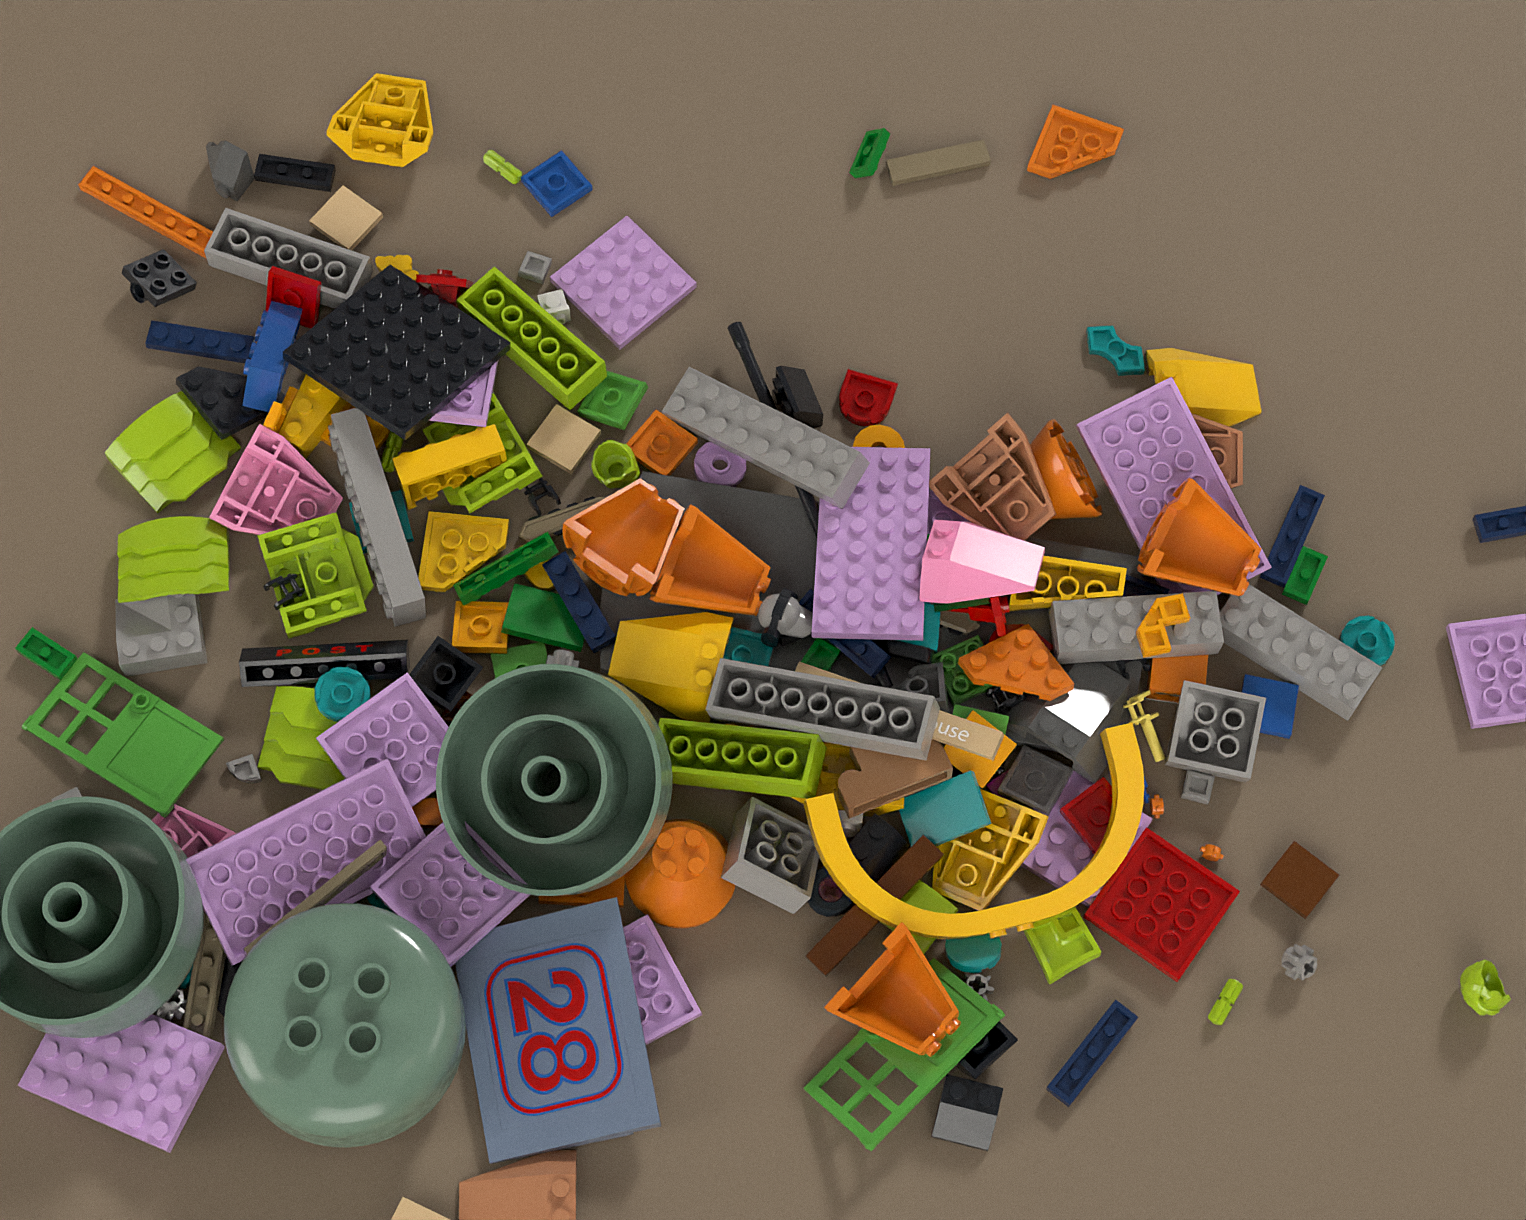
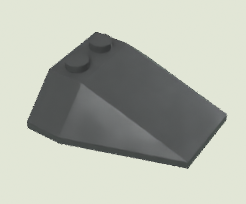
M1101 662L1071 663L1065 665L1063 669L1074 682L1073 690L1052 701L1039 699V695L1026 693L1027 698L1012 707L1006 715L1009 716L1007 728L1024 739L1028 733L1032 734L1074 762L1072 768L1075 772L1090 782L1096 783L1108 765L1100 733L1104 729L1120 725L1124 709L1123 705L1126 702L1130 681Z

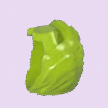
M607 440L598 445L594 451L591 462L593 474L607 488H624L636 481L640 476L635 455L627 444L615 440Z
M1484 959L1468 966L1460 976V991L1463 998L1480 1016L1486 1014L1490 1016L1496 1015L1511 1000L1509 994L1506 995L1504 992L1503 984L1498 977V970L1489 960Z

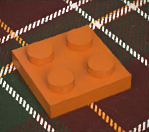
M656 409L626 444L632 449L637 462L655 474L670 476L698 444V438Z

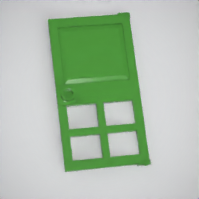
M85 652L81 654L32 716L30 715L22 725V729L32 733L158 812L164 818L170 814L176 801L224 741L222 736ZM89 667L105 677L106 680L90 700L84 704L67 692L84 670ZM114 684L133 694V697L113 722L94 709ZM60 700L80 712L58 738L40 725ZM89 717L107 728V730L91 751L85 755L69 745L68 742Z
M935 958L929 964L959 1011L957 1019L961 1024L952 1035L946 1034L940 1041L942 1044L940 1049L932 1057H929L927 1054L918 1055L862 1028L803 1088L851 1131L869 1151H872L1005 1016L1003 1010L994 1004H990ZM865 1042L888 1060L869 1080L847 1062ZM839 1068L861 1086L842 1107L821 1089ZM895 1068L900 1070L918 1086L899 1106L877 1088ZM869 1094L891 1112L873 1133L869 1132L850 1115Z

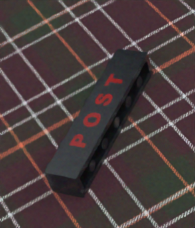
M408 640L242 648L239 659L242 687L317 683L323 674L336 667H349L357 670L363 675L365 680L399 679L407 672L409 674L410 669Z

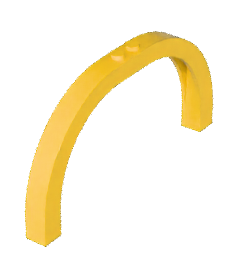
M1128 723L1107 728L1100 733L1112 781V809L1105 836L1090 862L1071 881L1050 893L969 913H938L909 905L882 889L860 866L846 841L834 793L808 798L803 802L816 850L828 873L844 894L859 908L890 927L896 928L903 922L911 934L937 939H963L989 934L991 939L1007 935L1006 929L1014 927L1017 928V932L1034 928V922L1054 917L1078 905L1102 887L1118 869L1134 841L1143 809L1144 773L1133 724Z

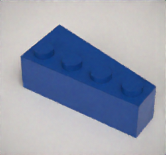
M271 301L269 310H263L261 326L257 327L255 342L257 343L252 342L249 358L252 359H246L243 374L248 375L243 406L269 412L273 402H277L284 374L286 375L289 362L283 359V351L296 341L302 308Z

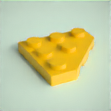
M429 511L418 577L422 590L446 592L455 583L461 581L503 551L507 544L509 519Z

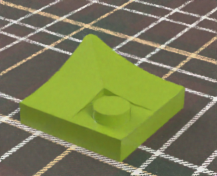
M1075 906L1054 917L1033 923L1034 928L1024 931L1049 985L1076 968L1101 956L1099 946Z

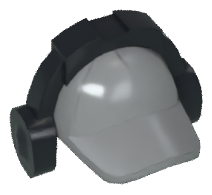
M783 588L780 594L770 595L761 603L758 619L765 628L761 635V642L769 647L778 646L781 634L798 638H805L811 634L813 613L799 605L796 593Z

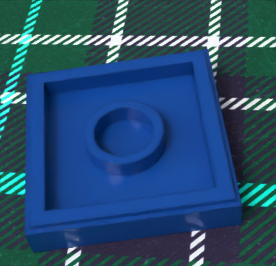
M562 150L521 177L523 185L551 217L593 190L591 183Z
M1247 674L1244 675L1241 692L1266 698L1260 733L1290 739L1299 685Z

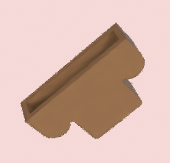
M933 739L926 761L849 746V754L856 770H846L840 775L838 795L848 819L951 779L953 766L941 743Z

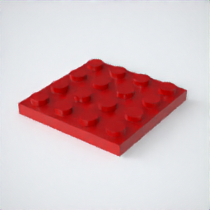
M1146 827L1118 869L1088 908L1083 918L1178 982L1240 891Z

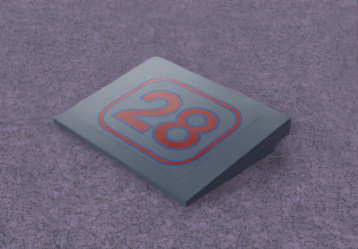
M617 897L494 927L455 963L490 1164L634 1134L633 1132L661 1127Z

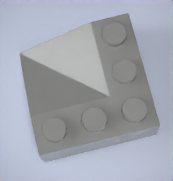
M174 594L119 603L118 599L115 600L118 660L125 677L207 663L199 594Z
M1184 680L1164 765L1246 783L1251 779L1266 698Z
M751 797L735 814L721 878L792 914L796 913L811 898L819 860V854L809 826Z

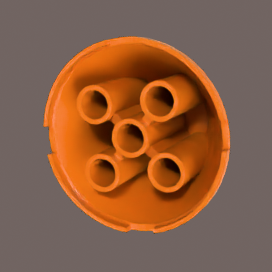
M1055 419L1048 421L1031 442L1030 447L1056 513L1051 519L1093 518L1101 516L1103 514L1102 506L1096 507L1094 501L1099 496L1076 448L1071 441L1066 442L1061 434L1064 432V429Z
M691 819L665 821L660 834L647 854L625 874L626 887L634 905L645 915L648 914L652 921L671 928H691L715 918L731 900L736 885L721 878L729 845L728 842L718 831L705 823Z

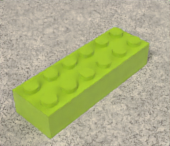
M495 266L457 299L458 308L511 342L510 350L505 355L567 409L571 410L607 377L606 364L601 357Z
M660 718L659 727L665 738L671 759L672 784L806 799L816 796L827 749L819 734Z

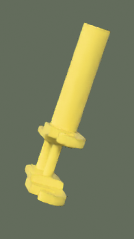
M1147 690L1129 698L1126 701L1127 704L1123 705V708H1128L1132 720L1129 723L1141 724L1154 760L1158 762L1164 760L1165 755L1151 719L1159 716V712L1151 713V715L1145 714L1140 703L1144 700V697L1151 694L1150 690ZM1136 704L1141 714V716L1137 717V714L1134 709V705Z

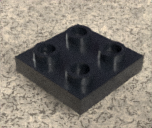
M164 249L123 266L121 273L130 282V292L133 298L138 303L149 301L154 307L195 290L197 282Z

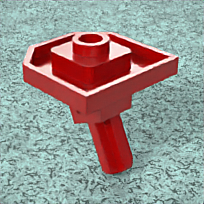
M437 269V274H416V282L431 285L433 293L457 308L460 289H469L473 285V282L468 279L453 276V271Z
M1007 596L989 597L990 604L949 610L951 612L968 613L970 620L995 623L998 636L1006 635L1004 625L1006 623L1005 613L1010 612Z

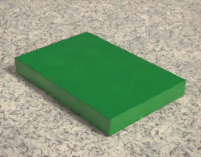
M514 583L501 633L581 652L585 638L560 595Z

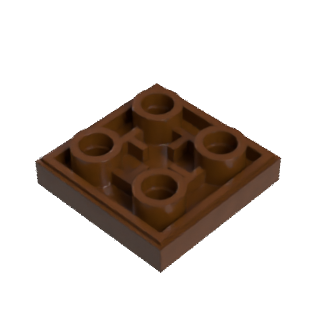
M1293 841L1260 885L1306 919L1339 877V874L1297 842Z

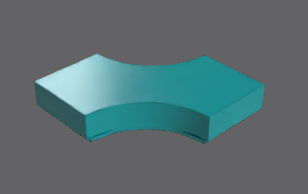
M1113 325L1087 327L1086 335L1089 354L1099 355L1109 360L1115 367L1118 376L1144 375L1145 367L1141 346H1133L1122 341L1116 334Z

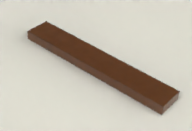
M923 835L884 874L877 884L893 897L901 900L944 856V853ZM855 904L805 956L827 977L880 921Z

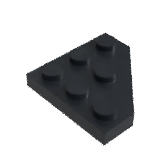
M198 366L176 377V385L196 407L197 411L221 440L267 417L269 413L243 406L247 376ZM282 391L277 397V402L282 404L285 397Z

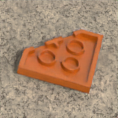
M1052 105L1028 163L1027 171L1052 179L1113 156L1116 153L1124 129Z
M1029 624L960 657L958 661L959 666L975 685H994L1001 687L1002 691L1023 695V692L1039 695V699L1052 701L1074 688V682Z

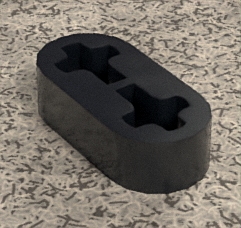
M884 640L882 649L891 657L921 664H931L934 650L897 640Z

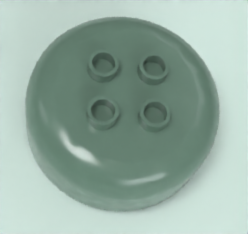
M561 664L526 666L512 670L488 682L475 692L455 715L443 739L436 769L437 802L444 826L453 844L470 865L483 876L505 888L524 894L537 896L581 894L596 890L619 879L630 871L653 846L662 830L671 802V759L665 738L655 718L647 707L624 686L603 675L574 666ZM465 822L527 884L513 879L492 864L468 833Z
M86 796L56 800L28 811L7 825L0 832V1009L30 1027L47 1034L71 1038H94L123 1031L138 1024L161 1008L173 996L188 975L196 959L204 927V908L201 894L191 871L192 868H190V864L186 861L188 857L181 847L140 811L121 802L101 797Z
M340 903L319 906L300 912L272 928L253 946L242 961L231 984L225 1007L224 1038L227 1054L239 1083L254 1105L267 1119L288 1134L313 1144L328 1147L348 1148L378 1143L406 1131L419 1122L436 1106L450 1087L457 1073L465 1044L466 1025L463 1002L453 971L446 957L432 939L416 925L388 910L370 905Z

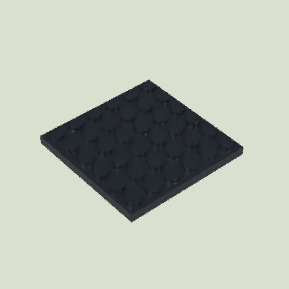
M389 265L283 351V359L406 440L510 350L511 342L392 265Z

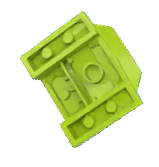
M180 391L159 402L136 419L114 440L106 450L105 455L110 463L158 514L173 501H186L206 482L227 469L229 457L240 450L241 446L232 436L221 440L186 395Z
M494 392L492 393L486 426L495 424L505 448L507 461L478 478H474L472 475L467 477L463 485L455 489L450 486L442 489L451 505L466 506L469 513L474 512L492 500H498L516 488L521 490L542 477L536 463ZM435 422L423 429V432L430 443H439L450 439L454 435H463L475 431L479 426Z
M336 512L257 535L271 580L279 576L285 578L290 573L297 574L298 577L295 580L299 588H305V592L301 597L294 598V603L286 607L280 606L279 610L288 639L313 632L315 628L341 621L343 618L367 612L364 601L374 586L358 536L341 528ZM291 583L285 585L289 593L294 591ZM281 587L274 588L277 601L286 598Z
M167 517L138 524L118 535L119 603L142 601L174 594H204L229 591V531L227 527L204 517Z
M277 686L257 768L272 771L280 783L324 790L344 780L345 777L316 740V737L337 722L326 718L318 710L315 703V689Z

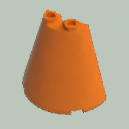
M1189 477L1173 492L1172 496L1176 498L1163 506L1153 522L1138 557V561L1142 565L1139 564L1137 570L1144 575L1234 596H1242L1249 586L1246 576L1249 571L1251 573L1254 572L1259 565L1260 558L1258 556L1262 548L1195 480Z
M640 478L567 519L563 523V539L566 548H572L576 557L573 559L575 563L597 584L619 595L628 596L630 593H635L637 597L648 593L657 581L684 508L674 499L668 498L665 500L660 498L656 487Z
M690 504L679 521L678 530L674 534L657 581L651 588L650 600L657 603L757 616L762 603L759 600L760 592L765 593L771 579L767 576L771 567L698 508Z
M901 922L883 942L886 948L883 954L849 991L843 986L824 1008L828 1012L918 1055L927 1054L929 1057H932L942 1045L940 1041L946 1034L952 1035L961 1024L957 1019L959 1011L907 926Z

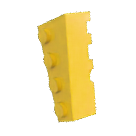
M306 374L279 434L307 459L321 441L320 436L332 422L331 414L340 412L347 401Z
M493 424L486 427H478L475 431L463 435H454L450 439L439 443L427 444L424 448L412 452H403L397 457L392 458L398 484L409 511L417 507V501L425 497L430 501L439 496L438 491L448 486L455 489L463 485L467 477L471 475L474 478H478L506 462L507 457L497 428Z
M1044 556L1035 590L1011 594L1009 610L1051 608L1053 601L1122 597L1127 568Z

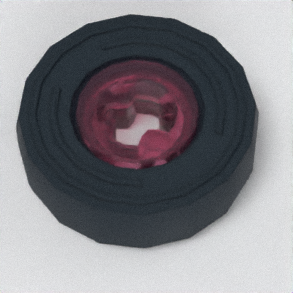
M825 867L816 870L811 898L808 900L810 907L816 913L826 917H836L845 913L853 905V901L834 882ZM829 886L831 889L836 887L838 890H836L835 895L837 896L833 897L831 894L826 896L824 894L826 893L825 887Z

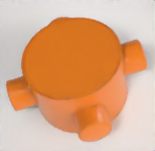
M1154 794V798L1150 799L1151 815H1154L1155 819L1160 818V815L1164 813L1163 799L1159 798V794Z
M1206 844L1205 847L1201 846L1200 851L1203 852L1202 857L1209 861L1223 859L1224 855L1220 854L1221 848L1215 845Z

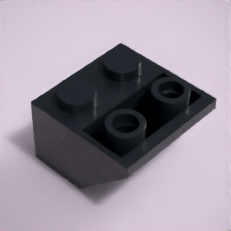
M787 366L776 367L775 378H772L774 386L772 396L775 404L781 405L783 410L781 413L813 429L822 426L824 414L805 369Z

